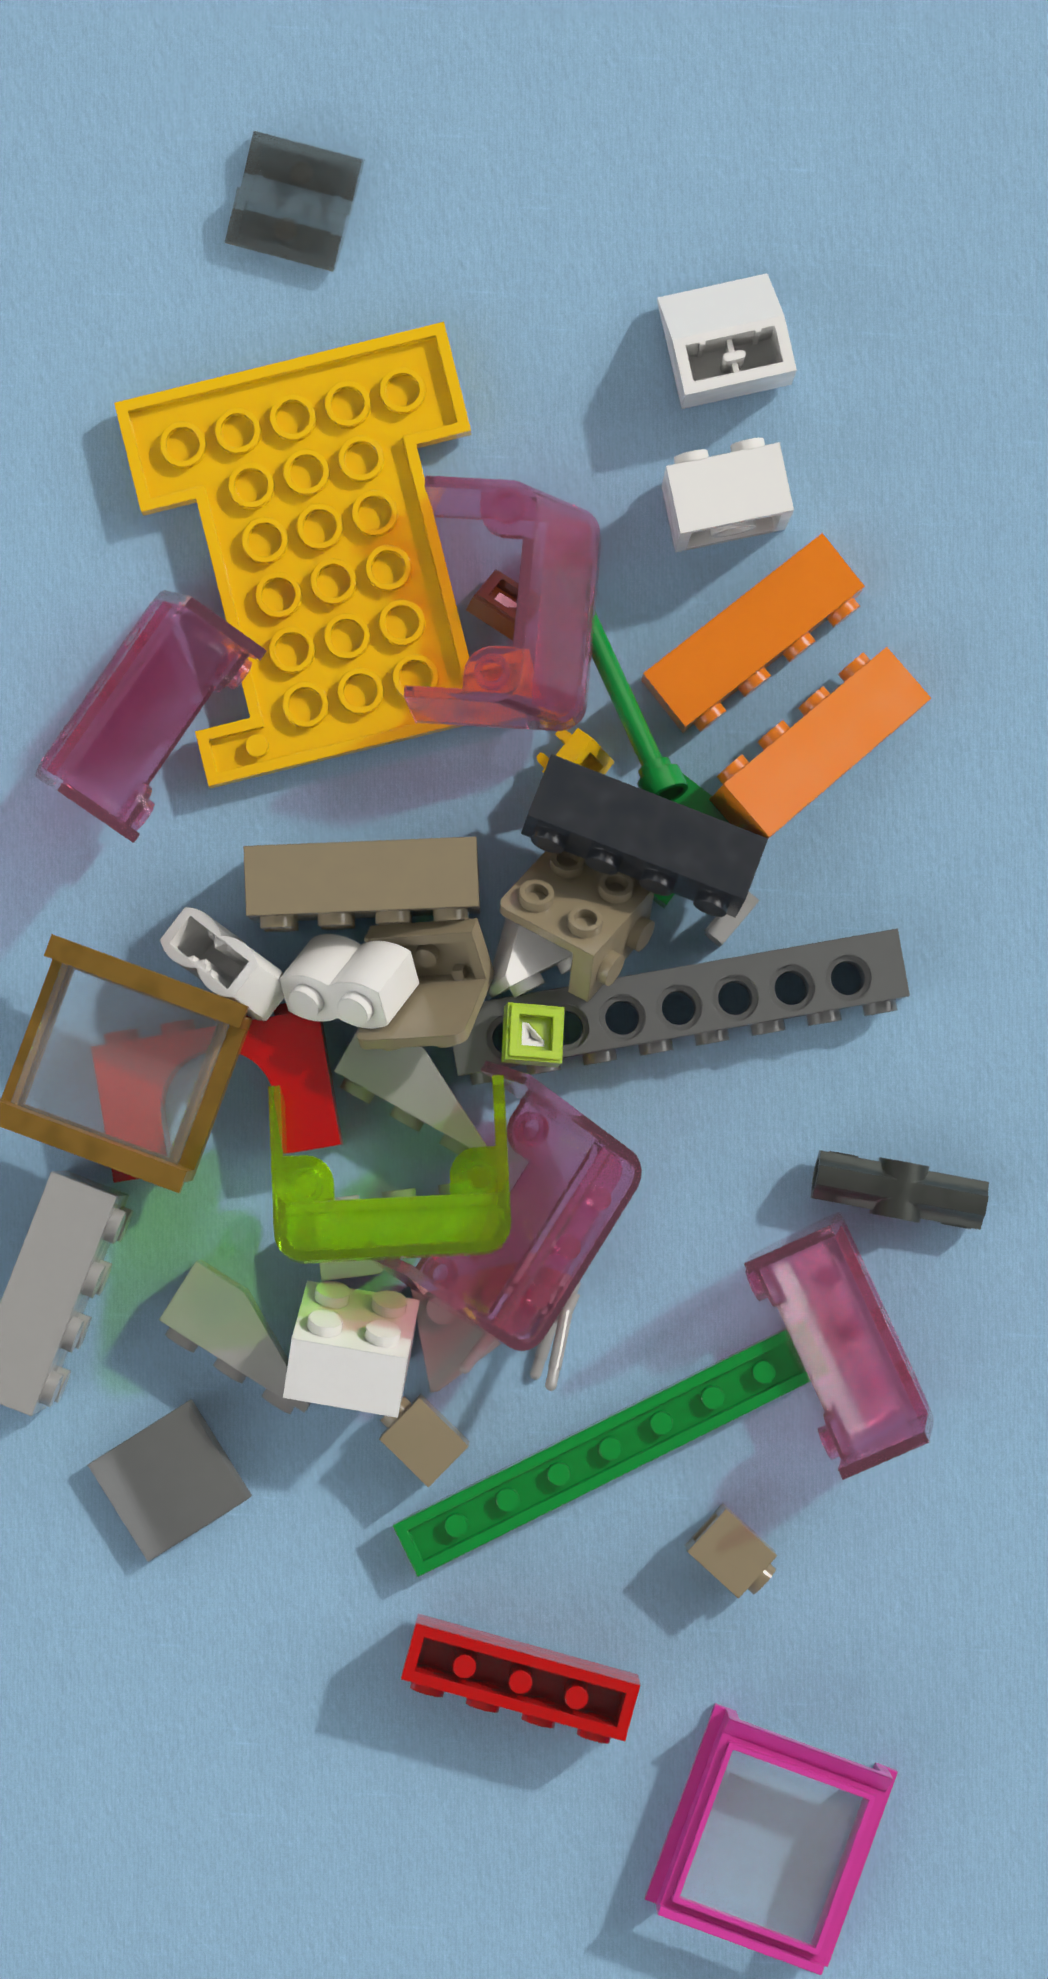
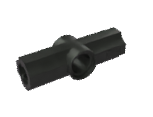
M819 1150L813 1172L810 1198L870 1209V1214L918 1223H920V1219L941 1222L944 1225L981 1230L988 1204L989 1182L929 1171V1166L882 1157H879V1161L845 1153Z

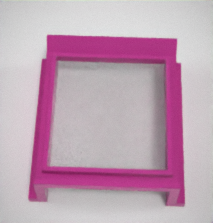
M715 1703L646 1891L645 1900L656 1904L659 1916L822 1975L824 1966L828 1967L898 1771L876 1762L874 1767L870 1768L740 1720L735 1710Z

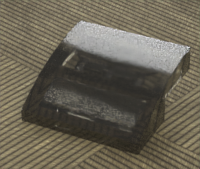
M253 131L241 187H237L225 243L334 272L346 235L365 159L276 135Z

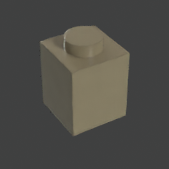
M422 1394L412 1403L403 1396L398 1418L383 1416L380 1420L387 1429L381 1434L379 1440L428 1488L469 1447L470 1441Z
M723 1503L685 1544L687 1552L738 1599L747 1589L752 1594L757 1593L776 1571V1568L771 1564L777 1557L774 1549Z

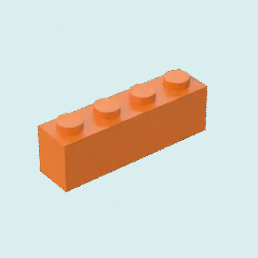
M821 533L646 670L642 675L641 681L682 733L693 725L702 732L727 712L721 704L738 690L746 697L771 677L766 670L769 665L782 655H784L788 662H791L812 646L816 641L810 633L828 620L834 628L860 607L855 598L860 595L865 586L825 535Z
M888 647L884 648L871 660L863 652L838 674L844 683L830 694L823 686L798 707L804 715L803 718L791 728L782 720L757 742L763 751L752 761L749 762L742 754L718 774L717 778L723 785L709 800L730 824L769 839L911 718L931 697Z

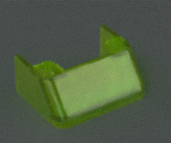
M492 1075L494 1146L469 1148L455 1158L450 1169L451 1195L335 1200L334 1178L330 1168L322 1160L309 1155L287 1156L284 1096L280 1086H268L274 1238L281 1253L289 1260L307 1264L486 1255L499 1250L506 1243L511 1231V1206L504 1075Z

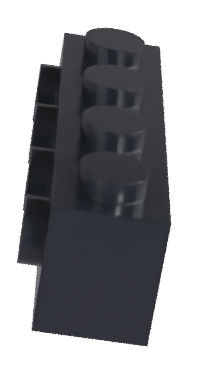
M553 754L550 756L521 831L522 835L530 837L531 842L544 851L556 854L566 851L584 858L585 863L598 872L609 875L620 872L639 880V884L644 889L654 894L669 896L673 893L694 901L693 905L703 913L716 917H724L727 914L735 918L746 900L768 838Z

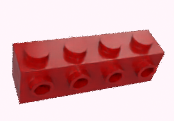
M422 1614L417 1615L401 1675V1680L411 1682L410 1688L416 1692L433 1697H443L444 1692L466 1697L465 1703L473 1708L492 1713H498L500 1707L522 1713L521 1719L533 1725L545 1728H554L555 1723L577 1728L576 1734L578 1736L604 1744H609L611 1738L625 1742L640 1689L638 1674Z

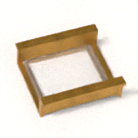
M51 934L44 956L51 958L52 962L0 1099V1127L176 1193H181L184 1182L193 1181L251 1025L252 1019L246 1017L249 1006Z

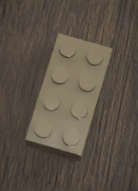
M476 836L243 846L246 916L254 923H260V929H264V932L299 931L298 921L318 920V926L321 927V930L355 929V919L376 918V924L388 925L412 923V916L433 915L434 922L466 920L469 919V914H480L478 845Z

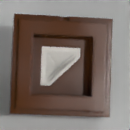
M495 569L475 593L466 611L514 641L534 616L542 599Z

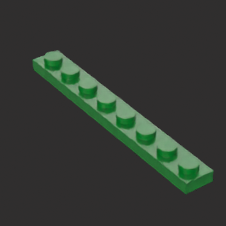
M800 1320L394 1522L392 1526L417 1577L828 1373L804 1322Z

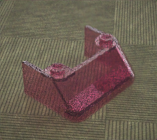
M425 475L424 487L435 517L482 520L485 527L492 534L506 539H523L513 647L487 646L474 652L464 668L462 689L405 685L404 699L415 723L564 731L574 727L584 717L588 701L602 543L601 532L596 518L589 511L516 480Z
M163 590L143 612L46 752L36 770L35 777L134 843L140 835L137 830L146 822L155 806V803L149 799L152 793V787L149 785L213 691L218 693L226 686L232 690L237 688L251 669L252 661L248 657L261 660L267 650L192 596Z
M486 1061L481 1071L521 1100L509 1119L507 1138L511 1148L529 1163L470 1257L449 1246H438L429 1250L420 1259L416 1267L372 1246L367 1248L363 1256L427 1300L501 1344L514 1350L526 1351L540 1344L547 1335L637 1190L641 1181L642 1169L637 1155L533 1076Z
M840 1212L823 1218L751 1254L744 1262L748 1282L758 1301L768 1298L772 1306L777 1307L824 1409L823 1417L826 1425L817 1428L829 1458L833 1460L840 1457L841 1461L838 1471L842 1480L930 1443L934 1423L931 1408L852 1234Z

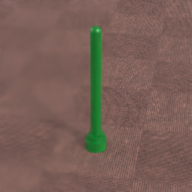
M569 562L560 563L555 569V578L641 765L638 770L640 779L637 782V786L640 789L674 801L688 790V784L679 765L672 764L668 757H662L576 567Z

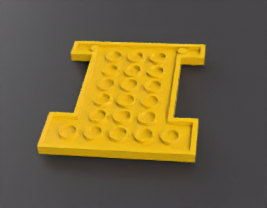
M444 322L114 403L142 515L145 516L194 503L198 504L250 718L195 731L210 789L540 707L526 650L478 662H470L417 449L472 435Z

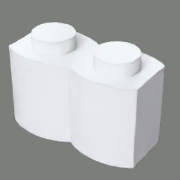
M185 907L160 939L164 951L173 961L202 980L205 986L215 994L249 1006L246 1015L253 1019L267 1021L284 998L279 980L283 972L247 946L235 934L198 909Z
M322 934L313 937L279 978L288 1011L313 1021H331L339 1018L350 1025L367 1029L387 1026L419 985L410 950L386 941H369L359 944L352 939L334 934Z

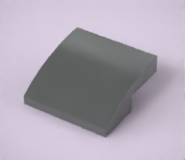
M192 1399L88 1464L91 1472L148 1562L252 1496Z

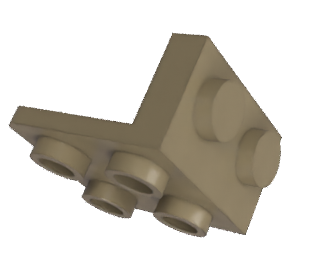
M545 851L500 901V913L502 916L573 953L568 992L587 1002L603 984L610 986L614 983L622 970L624 960L633 950L639 952L647 945L655 927V922L650 920L654 893L644 889L639 884V880L620 872L614 875L598 872L590 868L585 863L584 858L566 851L560 854Z
M478 919L370 926L364 938L365 943L369 941H386L411 951L419 985L387 1026L376 1029L360 1027L357 1033L360 1047L365 1050L382 1049L386 1051L423 1046L447 1048L466 1041L495 976Z

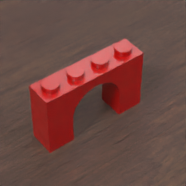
M286 1003L279 1004L274 1010V1016L269 1017L267 1021L252 1020L240 1054L258 1065L271 1084L275 1097L284 1154L343 1145L323 1021H313L299 1017L288 1011ZM194 1019L161 1024L162 1035L141 1039L139 1038L138 1029L104 1034L105 1045L91 1047L106 1134L169 1157L172 1149L166 1115V1101L169 1088L175 1076L187 1063L208 1052L217 1027L196 1029ZM111 1168L114 1183L139 1179Z

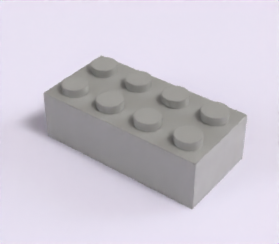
M66 1170L50 1173L0 1302L1 1405L33 1416L47 1406L51 1407L53 1402L58 1403L71 1373V1370L63 1368V1364L68 1352L72 1353L74 1348L79 1349L91 1322L92 1317L83 1314L89 1297L93 1298L95 1294L100 1296L112 1268V1263L104 1261L110 1243L114 1244L116 1241H122L132 1217L133 1210L125 1207L129 1197L128 1194Z

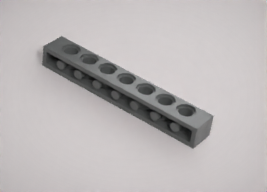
M898 928L618 977L610 986L603 984L588 1002L568 992L569 986L522 994L517 998L510 996L484 1001L468 1039L463 1043L454 1045L453 1051L458 1076L470 1075L471 1085L505 1080L503 1069L522 1066L523 1064L501 1063L502 1053L493 1044V1033L503 1023L504 1006L508 1002L565 1007L564 1012L576 1015L582 1024V1034L575 1043L563 1045L562 1058L582 1055L584 1066L617 1060L616 1049L638 1045L640 1056L674 1050L672 1039L694 1035L696 1046L730 1040L728 1029L750 1025L752 1036L786 1030L784 1019L805 1015L808 1026L842 1020L840 1009L862 1006L864 1016L897 1011L896 999L910 996ZM848 963L858 970L861 982L854 994L844 995L833 987L831 973L837 964ZM783 973H793L799 976L804 983V997L796 1005H787L781 1002L775 994V982ZM738 983L747 990L749 1005L742 1014L731 1015L720 1007L718 994L723 985ZM671 993H683L693 1003V1016L686 1024H672L665 1019L662 1013V1002ZM618 1002L631 1005L638 1015L636 1028L633 1032L626 1035L612 1032L605 1021L607 1009ZM526 1065L528 1075L561 1070V1065L558 1068Z

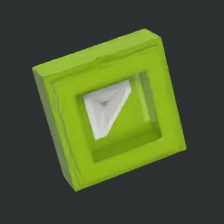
M508 1002L504 1006L501 1063L558 1068L562 1064L565 1007Z

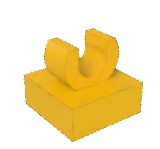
M577 728L573 734L564 729H558L555 733L564 744L556 756L604 775L614 764V760L603 748L581 729ZM540 752L536 758L544 768L542 771L544 773L550 758Z

